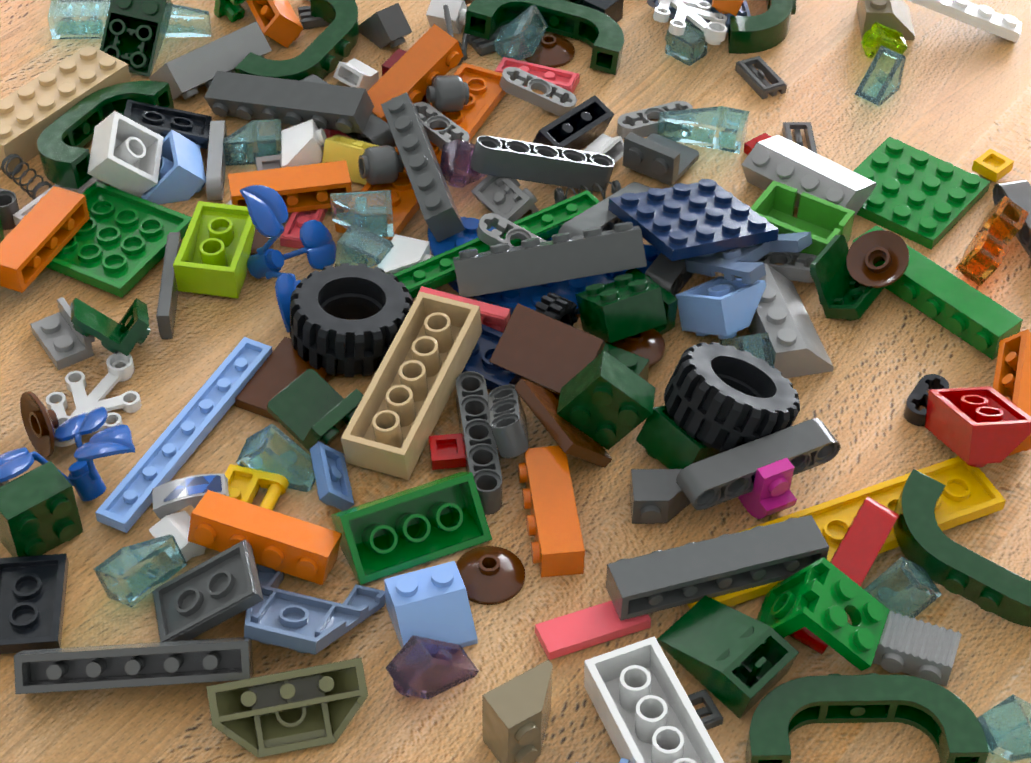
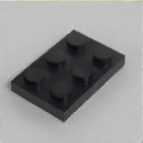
M127 99L123 116L164 138L171 130H174L198 144L200 148L207 149L212 116Z
M67 554L0 558V654L19 653L23 650L61 648L69 564Z

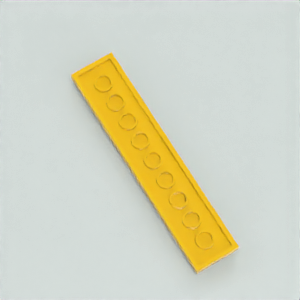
M959 456L917 470L946 485L934 510L935 519L941 531L1004 509L1006 499L978 467L967 465ZM911 473L757 526H766L783 522L789 518L812 515L829 546L827 560L830 562L866 497L868 496L894 511ZM893 527L878 554L899 547ZM781 581L713 597L712 599L732 607L767 594ZM697 602L689 603L687 605L691 609Z

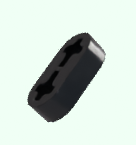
M928 374L920 379L906 401L904 418L909 423L916 426H925L928 402L927 392L932 389H949V383L944 377ZM921 405L925 407L921 411L918 410Z

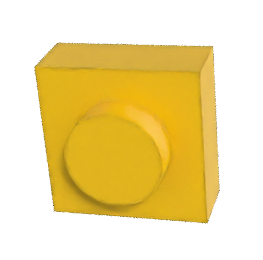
M990 148L973 161L972 170L996 183L1012 171L1014 161Z

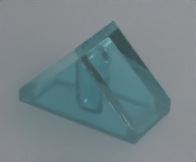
M881 45L855 95L877 106L883 104L900 89L906 57Z
M351 224L337 241L335 267L340 266L341 263L357 266L358 263L367 264L368 267L378 265L394 245L386 238Z

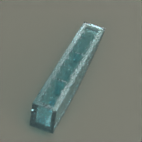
M51 0L48 22L52 39H101L111 0ZM173 4L165 37L212 36L209 11Z

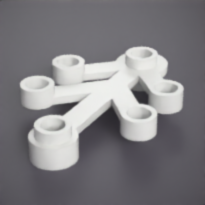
M658 0L659 6L655 8L653 14L655 21L666 23L670 16L669 7L672 6L677 10L675 18L670 21L668 31L671 34L683 35L686 28L685 19L687 18L704 32L707 43L720 45L725 40L727 16L721 13L710 12L712 5L704 0Z
M121 352L110 355L106 361L108 374L88 396L85 391L87 384L84 373L81 371L69 372L65 376L67 389L72 392L76 410L70 416L66 415L65 410L68 404L66 396L62 392H53L46 397L48 410H54L59 426L76 415L89 413L98 407H105L107 412L121 408L127 413L137 412L142 404L139 393L135 391H127L120 396L104 399L118 382L127 381L134 373L132 356L130 354L126 356ZM115 412L108 413L105 423L97 431L123 424L120 414ZM55 438V446L66 447L75 443L74 438L64 442H59Z

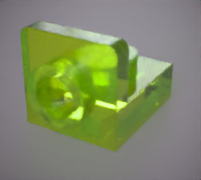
M877 22L864 34L861 42L864 52L869 58H872L879 48L887 53L894 52L901 56L908 48L901 32Z

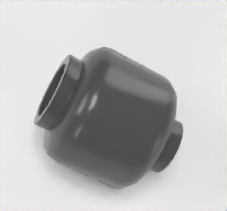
M458 75L436 76L431 86H427V102L432 103V106L439 112H459L469 102L468 84L463 82L462 78Z
M390 145L368 147L364 150L363 155L359 156L358 160L360 176L362 179H366L370 185L394 183L398 179L399 172H403L404 169L401 156L397 155L396 150Z

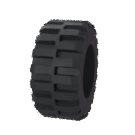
M341 263L340 266L333 267V265L325 266L320 272L315 270L307 276V279L303 278L291 295L290 337L292 346L298 351V355L305 362L309 360V364L317 370L321 367L325 368L326 373L330 375L344 374L345 377L353 378L354 375L362 374L363 377L371 376L379 368L413 304L412 296L402 281L399 282L395 275L392 273L386 274L383 269L376 266L369 268L367 264L358 263L357 266Z
M702 342L686 349L664 393L667 412L671 417H674V422L680 428H684L687 431L686 434L693 439L697 438L710 449L713 447L719 450V453L791 427L800 411L797 390L793 389V384L790 380L784 378L777 368H772L768 365V362L752 356L750 352L740 351L731 345L723 346L717 342L709 344Z

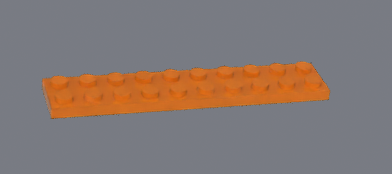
M462 63L453 75H458L462 78L463 82H467L469 102L459 112L441 113L467 131L469 141H471L507 92L503 91L499 84L502 73ZM433 128V130H443V129H445V128ZM430 141L442 173L445 175L458 156L447 154ZM396 146L394 149L396 150L397 155H400L398 148ZM405 167L403 172H399L398 179L394 183L370 185L367 182L335 222L336 232L388 248L394 235H400L420 208Z

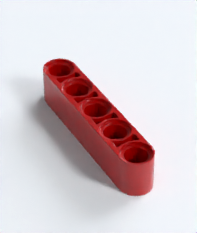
M867 496L830 563L861 586L899 514ZM806 627L789 635L821 655L828 647L824 641Z

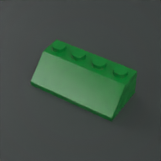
M459 472L331 515L335 531L342 533L340 541L341 550L359 585L492 540L472 472Z

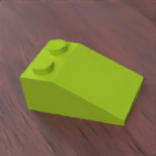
M198 201L173 263L178 291L239 298L247 274V261L250 257L255 226L246 206Z

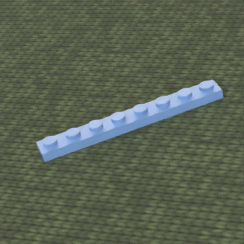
M247 337L240 341L95 512L98 522L125 533L132 528L151 505L152 489L169 482L235 403L237 395L273 352L272 346Z

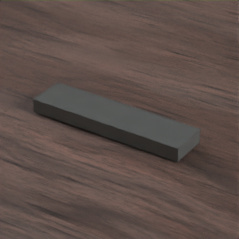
M169 232L167 234L156 314L159 334L162 339H173L179 291L177 289L173 263L181 246L180 232Z

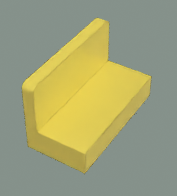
M337 134L325 139L322 163L346 160L351 181L365 185L367 181L362 179L359 173V156L363 155L366 148L378 145Z

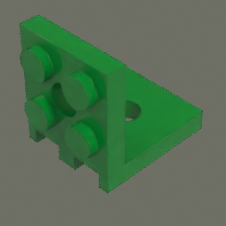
M823 557L776 584L766 594L756 620L770 626L783 638L806 627L856 668L863 671L872 665L890 610ZM847 614H848L849 617L851 618L852 625H850V624L847 622V621H848Z

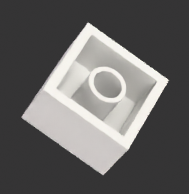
M114 111L94 128L87 174L121 191L140 197L158 184L164 137Z

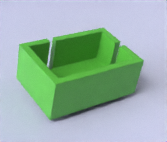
M774 180L751 206L753 211L765 217L767 221L779 229L778 234L811 232L812 244L799 253L818 256L835 235H844L847 243L851 237L855 211L802 192L796 218L794 217L798 189Z

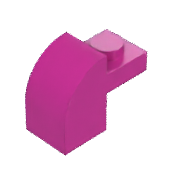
M784 458L756 470L753 491L739 496L738 499L746 510L757 519H762L793 507L797 499L790 491L795 467L788 458Z

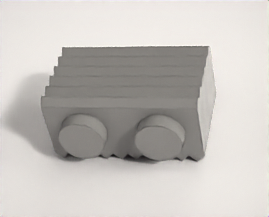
M889 611L873 663L881 665L884 670L890 673L902 672L947 687L962 634L959 631L954 632L952 629L947 630L945 627L939 628L937 624L931 625L930 622L917 621L915 617L909 618L907 615L902 616L900 613L895 614L893 611Z

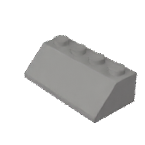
M256 21L165 63L149 79L150 81L169 83L173 100L181 96L186 100L198 94V88L205 85L208 89L217 71L235 73V67L250 52L264 58L272 49Z
M780 135L757 142L741 164L747 182L764 191L773 180L798 189L795 204L797 208H799L800 195L802 192H806L853 210L856 215L877 186L876 182Z
M765 263L766 275L759 280H765L766 288L748 327L761 358L768 362V365L772 368H777L784 378L832 372L834 366L793 282Z

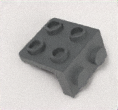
M630 132L624 138L622 166L670 186H673L699 159V152L655 133L650 134L647 138H643Z

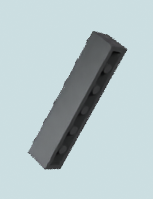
M223 71L216 72L204 97L213 113L220 117L230 116L244 120L253 119L268 123L290 124L292 126L313 119L318 129L338 130L343 133L363 134L374 108L364 88Z
M406 92L381 104L423 217L437 242L465 230L420 115L408 93Z
M632 222L615 224L614 230L603 232L601 227L583 230V235L571 237L569 232L552 235L551 241L540 242L539 238L525 239L521 241V246L510 248L508 243L490 246V251L478 253L477 249H467L459 251L458 257H453L459 295L466 298L647 266L641 228L638 225L633 226Z
M812 515L789 518L783 522L756 526L750 530L723 534L717 538L690 542L684 546L663 551L657 550L647 555L620 559L614 563L607 564L606 589L621 621L697 602L705 595L713 598L785 580L823 557L827 559L829 546Z
M231 637L23 650L14 655L15 694L249 679L254 674L252 639Z

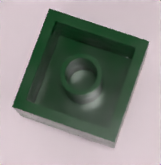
M632 274L616 276L614 282L605 285L603 283L589 285L585 288L586 291L575 294L583 330L609 343L667 324L661 288L647 282L645 279L636 278Z
M604 350L561 388L557 414L609 450L653 414L655 387Z
M51 461L0 487V542L13 557L43 555L83 532L73 487Z

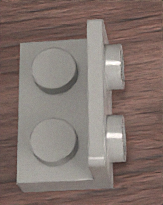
M488 175L471 190L475 198L490 212L498 214L511 222L520 219L528 210L532 214L539 211L535 206V203L538 201L527 188L522 191L519 188L520 183L516 179Z
M63 297L57 299L58 313L30 324L32 334L58 370L94 356L91 342L95 341V337L92 335L90 337L83 336L73 328L71 306Z

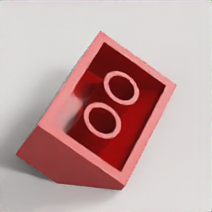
M991 386L932 389L928 392L925 428L965 461L967 465L980 468L985 467L987 463H1001L1031 434V416Z

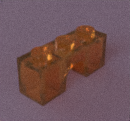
M1004 196L984 218L955 269L981 286L1001 265L1010 249L1007 244L1020 231L1029 213Z

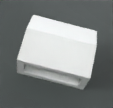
M353 58L347 63L339 61L333 77L350 87L364 88L368 91L379 80V71Z
M602 133L583 151L604 154L612 158L616 163L623 156L624 141L621 136L612 138Z
M186 511L166 515L149 529L150 533L179 567L189 559L203 555L206 548L188 541L191 517Z

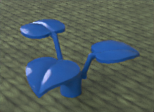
M263 185L248 186L241 189L240 193L246 201L251 220L260 234L271 238L263 247L257 249V254L248 258L247 267L250 274L256 279L263 277L267 279L277 278L275 284L276 297L287 333H289L291 295L301 280L296 281L294 274L279 272L284 265V260L307 253L310 266L316 270H322L323 267L333 265L336 261L337 247L332 240L331 233L321 222L309 220L304 222L300 228V240L304 248L284 255L279 250L269 249L284 232L282 224L288 219V210L283 198L274 189Z
M98 407L89 413L76 415L63 422L55 431V438L59 442L68 441L73 438L75 440L77 450L74 453V457L77 462L69 467V476L67 477L65 474L63 476L74 486L80 499L84 502L99 497L106 490V485L99 475L93 459L117 454L135 453L131 431L124 424L104 429L93 435L89 442L82 443L83 435L97 431L105 423L108 416L105 407ZM26 447L1 454L0 483L27 471L34 460L42 465L49 461L35 451L29 453Z

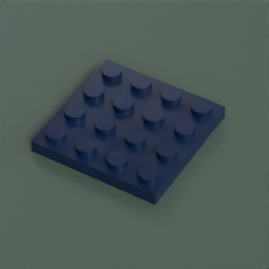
M701 179L699 182L691 184L678 183L673 187L663 189L650 188L647 192L636 194L623 193L619 197L609 198L608 210L623 222H632L633 226L638 225L641 228L642 237L671 261L776 241L778 239L779 229L711 179Z

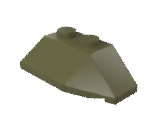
M362 657L206 686L212 726L258 758L336 743L368 697Z

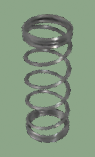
M10 154L2 161L1 170L9 178L13 179L23 191L27 192L33 200L37 198L36 192L40 187L48 185L49 188L52 187L49 182L43 180L41 175L36 174L35 169H29V164L23 162L19 155ZM14 158H19L20 163L14 168V171L8 172L9 162ZM23 164H26L28 169L23 172L21 177L14 178V175L23 168ZM28 171H33L35 175L28 183L21 184V179ZM36 177L42 179V182L38 183L33 190H28L29 184Z
M615 180L612 183L608 181L604 186L603 192L600 185L598 183H594L591 189V194H593L594 186L597 185L601 191L604 200L606 187L608 183L611 184L612 194L621 190V185L618 180ZM582 184L579 188L578 194L580 193L582 187H585L586 190H588V188ZM569 186L564 196L563 190L556 188L554 191L555 204L567 199L569 189H572L574 195H577L575 190Z

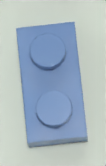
M318 441L310 448L319 500L342 511L350 509L354 505V499L344 454Z

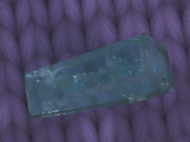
M718 106L660 112L658 135L676 142L740 154L747 134L749 111Z

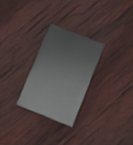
M246 540L239 542L152 590L160 642L191 640L263 601L253 549Z

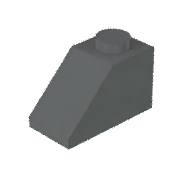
M399 3L376 12L358 25L359 32L380 49L388 45L392 49L406 42L404 37L412 33Z
M631 469L629 493L632 524L668 523L690 504V501L676 483L677 475L683 469Z

